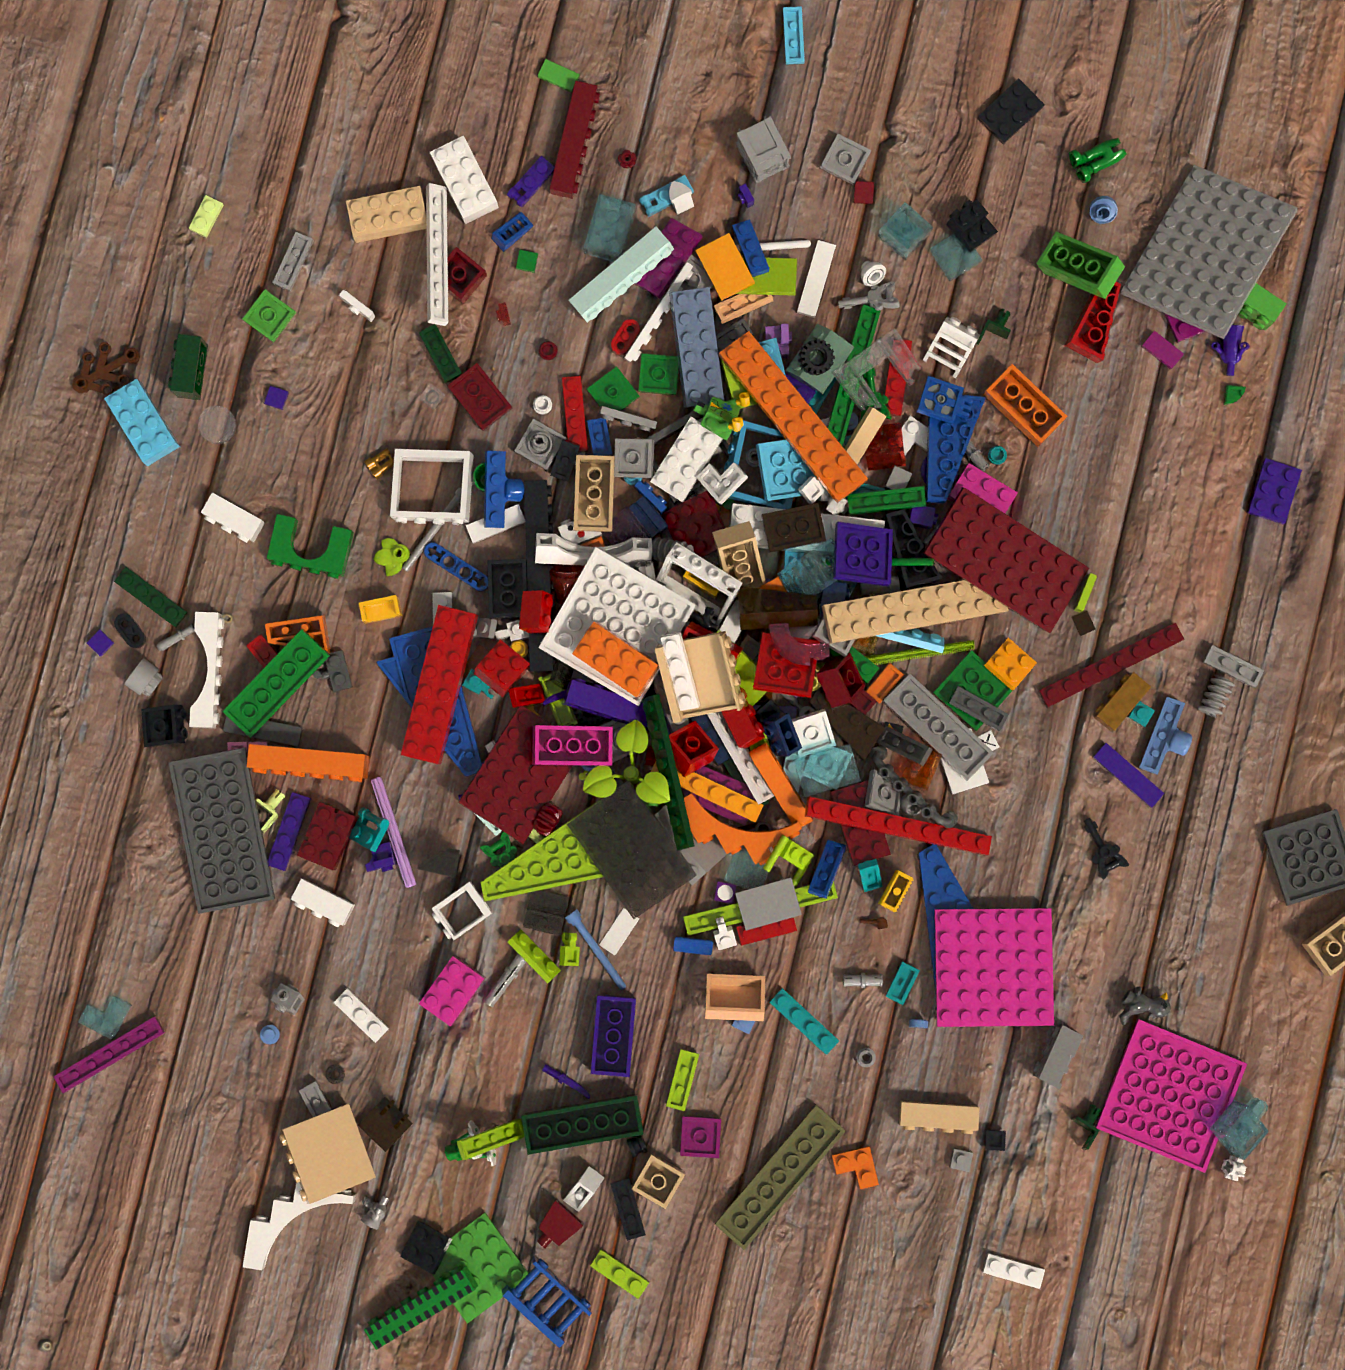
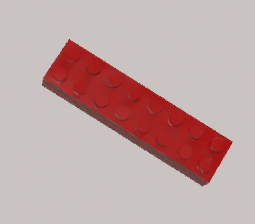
M438 605L401 751L402 756L441 765L479 615Z

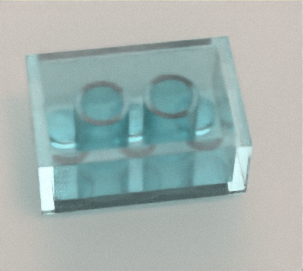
M599 194L585 241L584 254L613 262L624 254L636 212V204Z
M850 744L793 760L804 798L861 781Z

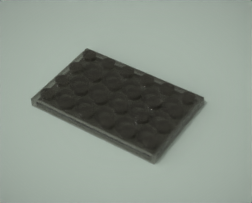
M630 780L618 787L611 796L603 798L567 824L633 919L697 876L680 850L677 851L675 843L649 806L638 797L636 788Z

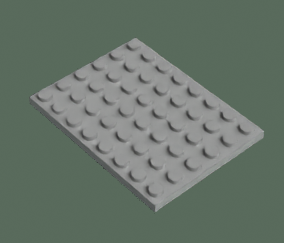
M1194 165L1123 286L1121 294L1224 339L1297 213V207Z

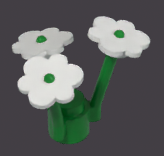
M472 1120L468 1123V1132L457 1139L451 1140V1145L445 1147V1155L449 1161L455 1159L457 1161L462 1160L456 1141L480 1133L479 1128ZM493 1149L469 1159L487 1158L491 1162V1166L496 1165V1150Z

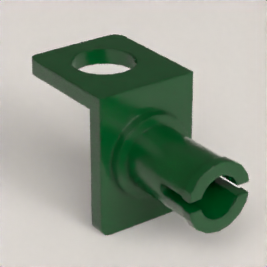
M999 309L994 322L989 319L987 320L976 343L977 345H979L986 330L1007 339L1011 330L1004 326L1010 317L1009 311H1006L1003 317L1005 309Z
M1090 1104L1083 1118L1078 1116L1072 1118L1074 1122L1091 1132L1082 1147L1083 1150L1090 1148L1100 1131L1093 1124L1102 1110L1096 1108L1097 1106Z

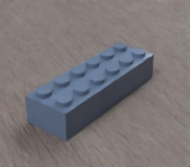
M710 287L671 292L669 296L684 407L695 406L697 401L708 404L712 397L724 401Z

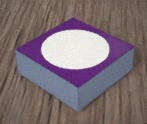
M717 881L714 900L733 904L736 885Z

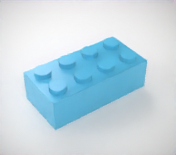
M138 379L133 380L104 398L145 465L153 464L180 447L143 384Z

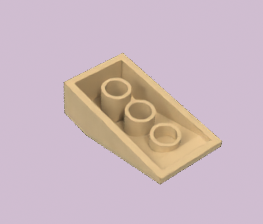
M576 455L574 531L612 532L615 456Z

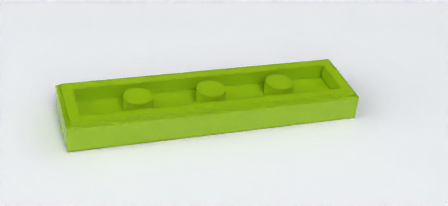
M521 1118L456 1141L461 1159L467 1160L524 1138L523 1124Z

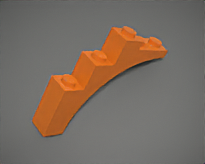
M693 793L683 797L691 832L697 843L702 842L706 844L714 839L712 835L715 834L726 854L731 852L733 855L742 850L741 846L744 845L755 865L758 863L763 865L767 862L771 855L769 848L772 846L774 849L782 835L793 839L800 834L799 830L802 829L798 821L786 827L770 831L738 829L712 816L697 801Z

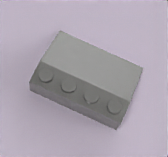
M664 806L641 827L691 885L695 884L727 855L715 834L712 835L714 839L706 844L702 842L697 843L693 836L694 847L677 851L667 806Z

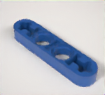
M436 543L426 545L424 553L430 561L479 592L488 589V577ZM436 547V551L440 555H442V552H445V554L441 557L440 562L437 561L439 559L438 556L434 554L432 556H429L430 552L428 550L430 548L434 549ZM452 557L454 565L446 567L444 565L445 558ZM463 567L470 569V575L466 578L460 576V570ZM474 572L477 573L475 577L479 580L485 578V586L477 587L478 583L475 580H472V583L469 582L473 578Z

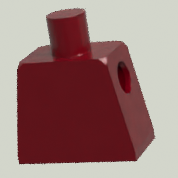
M556 1198L538 1227L543 1234L537 1242L545 1249L552 1241L560 1246L581 1229L584 1223Z

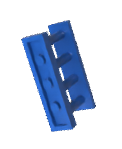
M534 1256L532 1263L535 1267L516 1287L511 1289L506 1285L502 1290V1295L560 1348L565 1343L563 1332L583 1311L590 1316L592 1314L591 1304L584 1297L580 1299L548 1269L549 1265L542 1258L538 1260ZM542 1272L549 1280L530 1301L527 1300L525 1302L520 1297L522 1295L521 1292ZM556 1285L564 1293L544 1314L541 1313L539 1315L535 1311V1306ZM570 1298L578 1306L558 1327L555 1326L553 1328L549 1324V1319Z

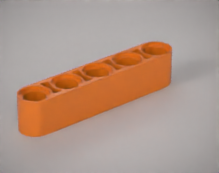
M765 742L749 752L750 757L790 822L793 824L798 821L801 828L813 822V818L805 817L806 805L768 744Z

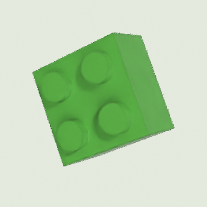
M1256 283L1238 316L1253 322V326L1257 329L1266 331L1275 322L1287 303Z

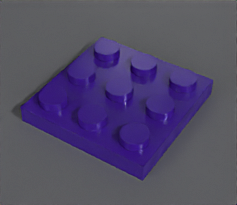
M837 522L835 524L833 579L889 587L891 585L893 529Z

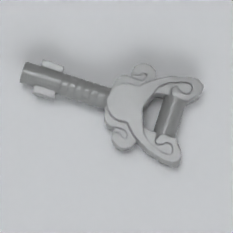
M893 281L885 283L880 287L877 285L872 286L867 296L852 299L850 297L842 298L843 300L838 301L839 309H850L852 306L869 303L877 311L882 310L883 307L899 308L900 304L899 300L893 297V291L895 290V283ZM885 294L886 299H883L881 295Z

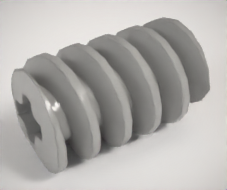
M657 537L652 542V557L655 561L664 563L676 542L693 553L694 549L692 545H688L683 541Z
M1214 675L1216 678H1211L1210 680L1213 685H1208L1207 687L1210 692L1204 693L1207 699L1201 700L1204 706H1199L1198 710L1206 715L1217 718L1216 714H1223L1219 707H1226L1222 700L1229 701L1225 694H1232L1228 687H1235V684L1224 677Z

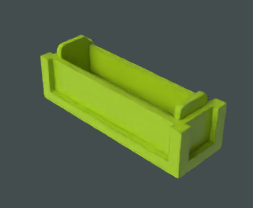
M557 671L538 678L547 698L564 691ZM564 698L549 703L558 726L578 725L572 708L562 704Z

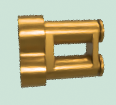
M387 448L373 458L369 457L364 461L376 480L394 466V457L389 455L391 453ZM386 457L390 459L381 466L378 464Z

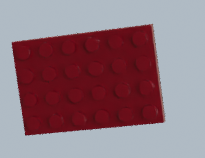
M524 706L517 708L458 801L459 804L521 844L525 843L533 830V824L539 811H541L545 804L550 803L572 768V765H532L533 726L553 725Z

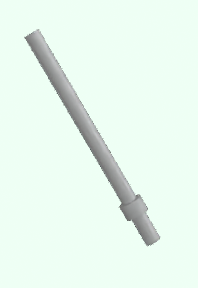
M462 486L461 488L458 487L455 491L456 495L443 512L452 513L461 501ZM433 524L402 566L405 571L408 572L442 525Z

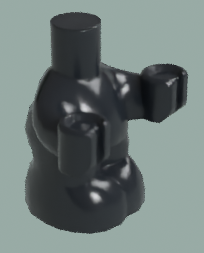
M706 607L703 615L699 611L694 610L688 620L690 623L694 622L711 632L720 630V625L714 624L710 620V615L714 614V608Z

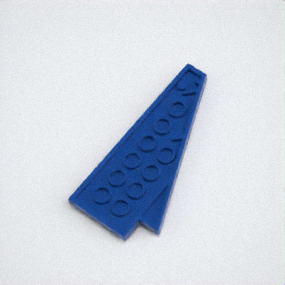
M433 626L389 638L394 657L377 661L378 666L411 708L413 707ZM461 684L445 751L464 776H470L477 773L482 765V760Z
M933 844L919 852L918 856L936 993L934 909H973L939 848Z

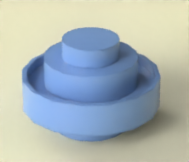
M1109 196L1095 198L1089 207L1091 218L1099 224H1106L1114 220L1118 211L1115 200Z

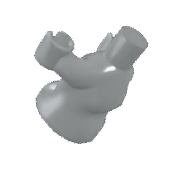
M383 1195L379 1202H372L371 1199L365 1197L362 1204L368 1207L369 1211L361 1218V1221L367 1226L378 1230L381 1220L385 1217L386 1204L389 1198Z

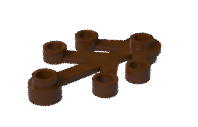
M102 342L99 345L100 356L96 370L90 375V367L95 361V356L91 352L83 354L82 359L84 363L80 375L73 379V389L81 394L87 393L89 390L103 393L105 396L112 394L114 389L111 385L104 384L102 386L93 382L102 379L118 383L121 386L130 383V378L127 375L122 374L119 376L110 372L127 362L136 364L140 360V353L135 348H128L123 356L106 365L108 354L112 348L107 342ZM103 346H108L107 351H102ZM130 352H134L132 358H128ZM88 355L92 356L90 361H86ZM127 378V382L122 384L121 379ZM84 381V386L79 387V382ZM110 387V392L105 393V388Z

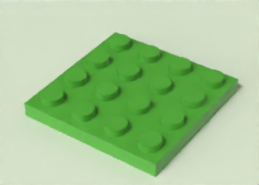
M486 1212L451 1237L452 1241L435 1275H433L435 1279L441 1276L445 1279L454 1268L467 1266L478 1287L473 1292L453 1303L467 1324L503 1298L502 1290L506 1285L512 1289L529 1274Z

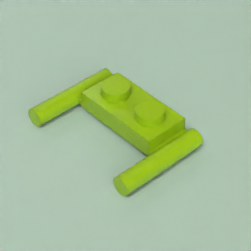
M782 835L763 869L770 872L779 856L798 868L792 878L794 888L796 889L815 855Z

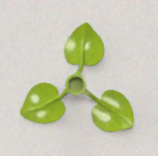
M633 720L622 727L616 737L618 747L624 752L630 751L631 766L625 768L623 775H612L611 768L606 765L593 768L585 778L583 791L599 798L609 797L615 792L617 787L614 778H621L622 780L626 779L630 784H636L641 781L636 787V793L641 800L652 804L669 802V785L665 776L659 772H649L643 779L641 778V773L635 767L633 752L643 753L646 750L648 734L641 722Z

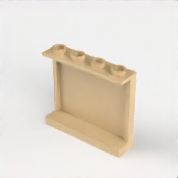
M726 631L683 639L700 702L699 708L680 711L663 645L659 644L655 648L673 723L681 722L684 718L731 709L740 711L743 708L745 696L740 691L739 685H741L739 674H736L735 671L736 659L734 655H731V639L727 636Z
M349 1104L342 1105L280 1130L282 1134L279 1135L282 1145L287 1147L288 1153H286L288 1163L294 1166L295 1171L292 1173L295 1182L300 1183L302 1190L299 1193L303 1202L306 1201L307 1204H312L376 1178Z

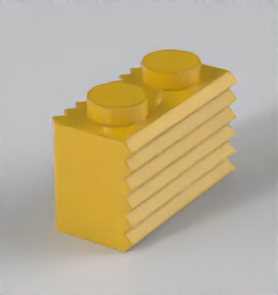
M895 870L878 904L892 912H897L898 905H901L902 898H905L904 895H906V891H908L910 884H912L911 881H914L913 878L899 870Z

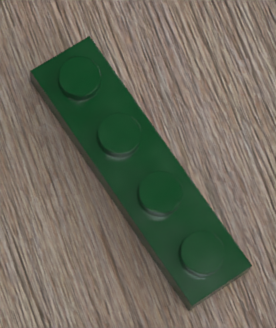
M127 567L123 569L114 581L174 627H177L188 613Z

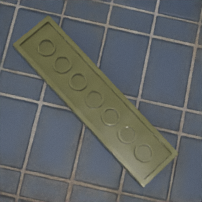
M815 1105L714 1224L745 1250L846 1130Z

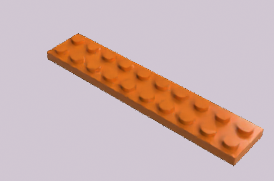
M750 331L719 352V357L837 503L868 480L866 475Z

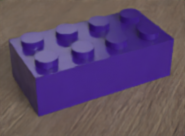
M597 995L591 1074L630 1077L636 1008L635 997Z

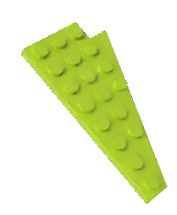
M602 800L597 801L483 880L481 888L484 902L635 871L636 867L625 813L605 817Z

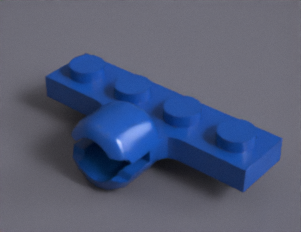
M485 451L484 528H504L505 503L507 501L519 502L524 497L523 481L521 479H508L505 475L506 451Z

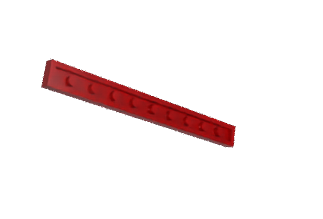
M815 797L807 798L805 817L988 856L990 852L992 836L956 828H946L938 824Z

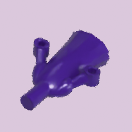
M1241 325L1231 326L1223 339V349L1218 342H1213L1211 345L1220 354L1221 360L1227 364L1226 376H1234L1235 364L1241 360L1244 351L1250 347L1247 342L1241 343L1244 326Z

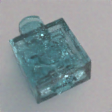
M1252 1097L1246 1105L1234 1100L1212 1125L1210 1130L1231 1155L1245 1160L1269 1132L1260 1121L1261 1117L1268 1110V1105L1264 1100Z

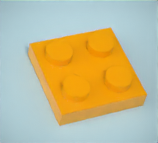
M1007 638L984 666L1013 691L1037 662L1010 638Z

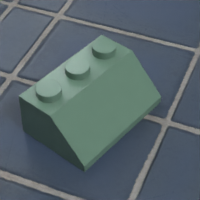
M817 324L804 344L816 339L826 341V344L831 345V350H834V364L823 374L810 375V373L804 372V368L801 369L800 367L801 363L798 362L800 356L798 354L801 350H799L786 371L791 377L823 394L854 349V346L832 330ZM813 350L810 353V361L815 365L821 364L823 354L818 350Z

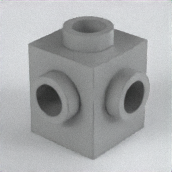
M280 983L278 988H275L272 992L270 1000L274 1003V1008L279 1012L284 1013L286 1011L295 1016L305 999L297 992L298 989L293 985L288 984L285 986Z

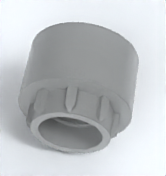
M143 658L124 685L138 695L143 693L146 696H150L163 677L158 673L159 668Z

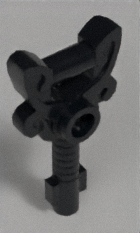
M1091 818L1084 820L1086 832L1092 835L1098 847L1094 852L1095 856L1092 857V862L1098 864L1100 877L1105 879L1109 871L1119 866L1128 867L1129 863L1119 854L1120 847L1118 845L1104 844L1097 831L1098 826L1096 822H1092ZM1107 857H1115V860L1104 865Z

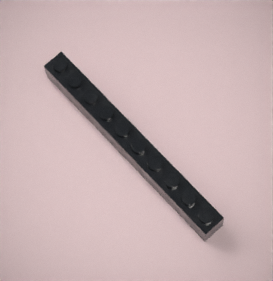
M547 480L524 481L527 591L543 590L551 594V591H555V580H551L554 564L535 563L536 533L553 534V523H549V516H552V504H549L548 497H552V486L548 485ZM553 599V605L551 607V624L549 626V629L555 620V618H552V610H556L555 599ZM529 633L531 673L554 672V668L557 667V658L539 648L547 633Z

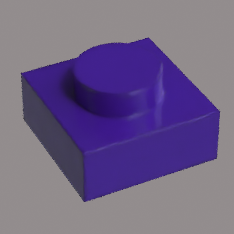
M747 185L740 186L739 194H737L741 204L745 203L747 208L753 206L754 198Z

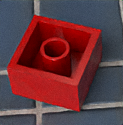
M500 639L476 666L474 675L503 698L509 692L508 689H511L527 672L530 663Z
M696 721L669 734L676 768L683 777L711 763L719 750Z

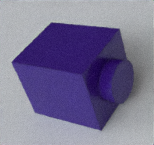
M916 507L911 508L909 519L913 526L931 529L932 525H936L938 514H935L936 508Z

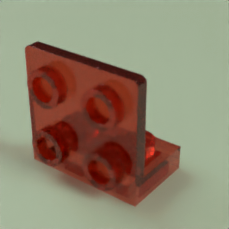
M901 423L880 426L865 451L868 471L893 468L894 466H906Z

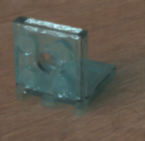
M832 538L777 573L789 592L816 595L837 581V579H833L835 542ZM825 559L830 562L831 567L826 564Z

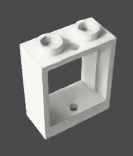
M468 882L432 908L434 911L432 913L433 918L437 923L441 922L445 927L443 932L448 939L452 938L453 940H456L493 914L472 882ZM467 891L483 914L456 933L440 909Z

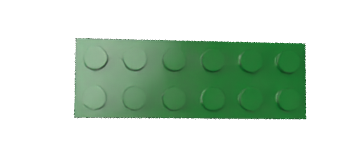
M301 629L222 712L251 738L331 655L304 629Z

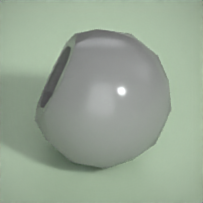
M904 794L900 802L901 810L910 816L919 814L922 808L917 804H909L907 801L908 795Z

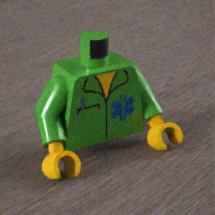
M742 392L739 394L738 400L734 398L728 401L712 397L708 405L697 401L693 411L703 415L700 423L701 426L727 440L732 430L738 432L743 427V418L738 417L740 411L738 405L747 407L750 404V395L748 392Z

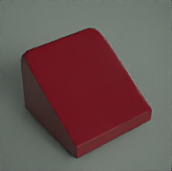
M855 182V204H873L874 182Z

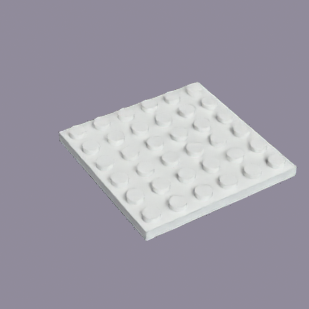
M596 547L539 648L639 706L660 669L657 670L641 696L636 698L572 653L593 621H596L658 662L655 648L662 644L661 636L682 632L697 605Z

